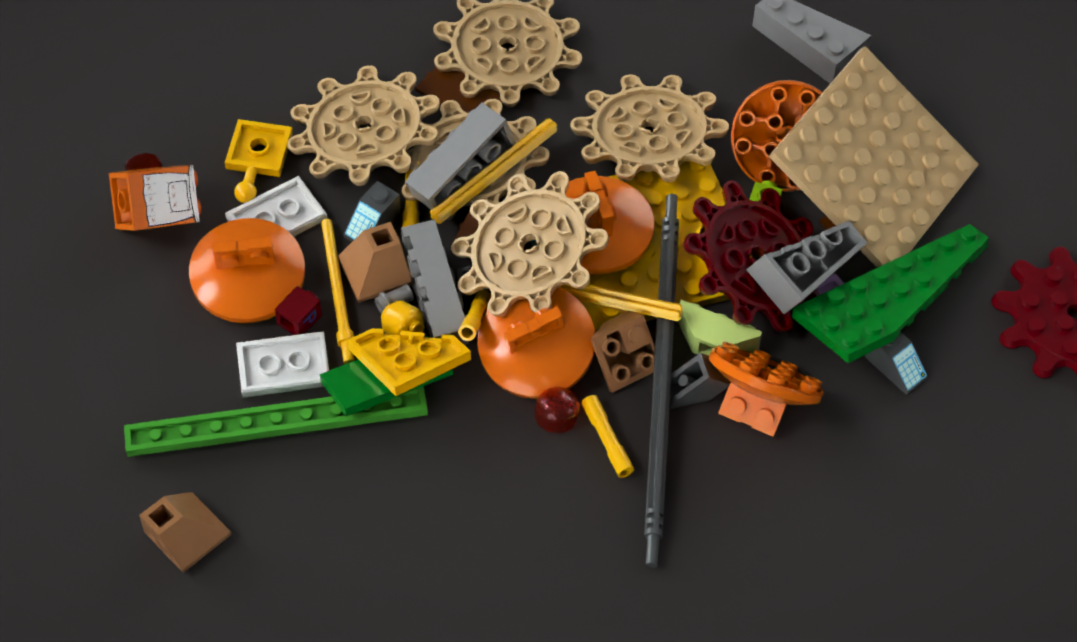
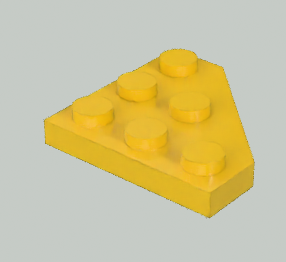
M372 328L347 340L348 349L395 396L471 360V351L454 335L442 334L441 339L425 337V333L401 331L400 335L384 334V329Z

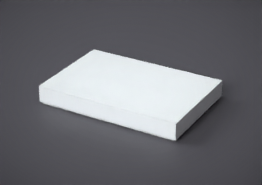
M299 176L225 213L228 221L242 218H257L273 222L286 229L293 237L320 224L322 220L328 219L325 210Z
M324 331L236 343L243 398L324 387L320 382V374L329 371Z

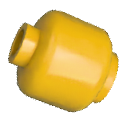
M403 300L395 301L384 308L381 322L382 329H384L386 334L400 335L401 331L423 333L424 314L420 309Z

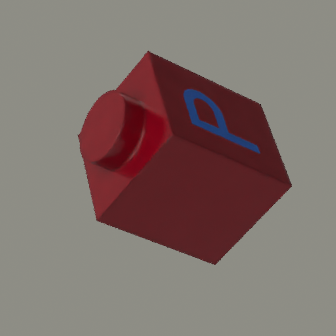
M296 286L275 308L277 325L292 335L305 334L322 316L320 300L317 295L312 291L306 292L299 286Z

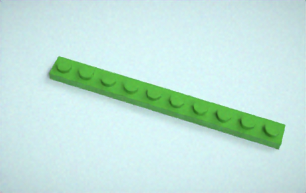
M424 386L349 416H345L332 397H324L124 425L125 448L127 457L426 416L428 415Z

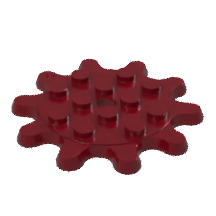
M733 180L727 181L722 189L724 206H717L705 197L695 200L693 213L702 222L704 233H690L686 236L683 243L687 253L700 257L707 266L708 273L701 277L698 285L699 290L704 295H714L718 292L727 295L733 304L732 318L738 325L750 324L754 319L756 311L767 316L775 331H789L793 325L790 310L783 314L746 269L756 262L753 257L750 258L751 251L761 258L767 253H773L782 247L798 243L813 233V225L804 217L793 221L786 219L780 211L781 197L776 190L767 188L762 192L759 201H752L746 197L738 182ZM811 292L805 299H803L796 306L814 297H817L816 294Z
M1061 246L1056 247L1050 252V266L1047 268H1037L1023 259L1013 263L1010 272L1019 282L1020 289L1017 291H998L991 299V304L996 310L1009 313L1014 319V325L1001 332L999 337L1000 343L1009 349L1021 346L1032 349L1036 355L1032 370L1039 378L1051 377L1054 371L1060 367H1068L1077 375V319L1072 318L1067 313L1071 309L1077 312V264L1070 257L1069 251Z

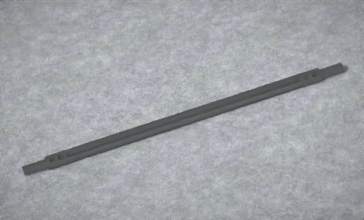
M668 194L666 196L665 218L662 219L658 300L675 303L679 219L677 218L678 196L676 194ZM657 317L644 530V537L647 539L646 566L650 568L658 567L659 540L663 538L674 330L673 320Z

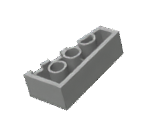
M761 0L755 5L752 26L828 83H831L861 48L866 46L869 49L872 35L794 0Z
M483 102L476 109L471 110L466 119L449 133L447 139L429 154L421 166L411 172L405 183L412 196L432 210L513 146L516 141L506 119Z
M435 219L401 227L402 249L419 308L424 314V322L429 337L441 339L442 334L454 335L464 345L469 344V341L461 339L458 334V330L467 315L463 313V298L460 291L457 292L455 276L452 268L449 267L446 250L442 245Z
M847 221L822 231L818 235L807 237L798 243L787 245L773 253H767L746 270L781 312L785 314L813 292L866 245L867 242L854 226Z

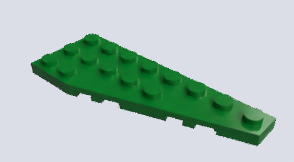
M968 224L793 307L792 318L844 361L850 363L895 341L900 336V330L905 325L909 327L914 321L915 315L921 309L925 310L948 287V282L952 278L956 279L961 274L962 268L967 263L971 264L988 247L989 237L971 224Z

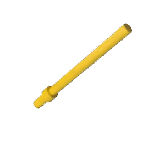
M324 219L321 222L338 325L336 338L337 344L342 350L343 363L345 365L355 361L354 354L348 349L347 340L354 337V332L349 326L333 223L331 219Z

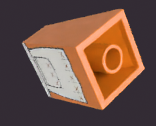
M193 165L109 173L115 229L137 231L200 222L201 203L196 194L198 176L193 169Z

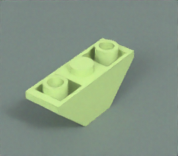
M680 301L679 304L683 307V313L678 323L692 353L697 355L703 353L709 356L712 348L718 345L722 346L723 342L734 344L740 348L739 350L754 353L755 349H759L762 331L749 324L738 325L726 315L711 312L696 303Z

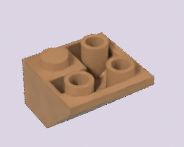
M391 222L364 230L338 255L358 303L378 297L381 292L386 294L405 284L408 286L412 285L402 245Z
M627 311L604 322L590 338L610 392L613 393L654 373L655 346L644 315Z
M193 492L163 496L139 515L144 533L183 573L232 535L231 531Z

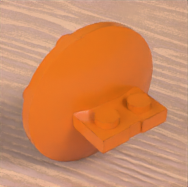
M780 80L759 87L742 102L733 120L731 145L738 165L750 179L759 183L772 181L776 185L788 187L781 188L783 192L801 190L768 156L823 93L821 90L801 81Z
M596 170L584 173V177L569 181V187L566 192L568 198L576 199L587 192H595L599 195L600 208L589 217L586 225L592 229L599 228L605 230L609 237L607 247L603 250L589 252L582 259L581 266L589 274L601 275L623 270L641 259L649 249L654 234V215L645 197L637 189L621 180L598 176Z
M242 218L228 221L215 227L199 241L190 259L189 278L195 297L211 314L230 322L254 323L276 316L275 308L296 286L302 288L305 279V261L300 245L286 229L267 220Z
M561 288L555 289L551 296V309L547 307L534 313L530 308L529 301L521 299L511 306L505 316H494L488 310L483 316L478 331V352L482 365L489 377L499 387L513 395L531 399L556 396L573 387L585 375L591 365L595 353L590 339L595 334L592 319L584 305L575 296Z
M723 342L722 346L718 345L712 348L709 361L730 381L718 412L722 416L739 423L752 426L751 428L774 437L787 404L812 405L819 404L822 400L824 391L821 386L823 382L797 372L798 366L791 362L782 360L780 364L770 360L771 355L764 351L755 349L754 353L739 350L738 346L728 342ZM767 365L775 366V367H777V369H776V368L772 369V368H770V367L767 366Z

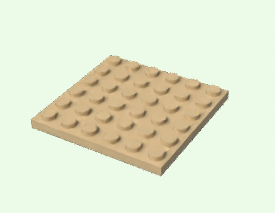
M866 46L854 55L768 156L836 226L847 221L854 226L867 242L860 251L877 268L909 253L979 165Z

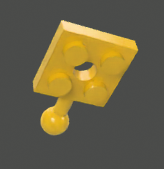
M238 119L225 159V168L246 172L243 181L238 183L234 190L235 197L239 202L246 203L256 197L257 189L254 182L257 174L281 176L288 152L287 143L293 135L292 127ZM256 145H264L266 147L262 151L252 150Z

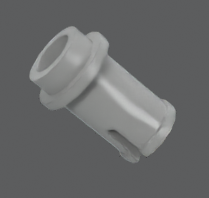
M405 284L386 294L384 292L379 293V297L375 298V303L382 314L387 305L399 300L407 303L412 302L414 296L411 288Z

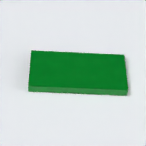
M359 359L320 374V382L345 416L398 397ZM453 369L400 395L453 375Z

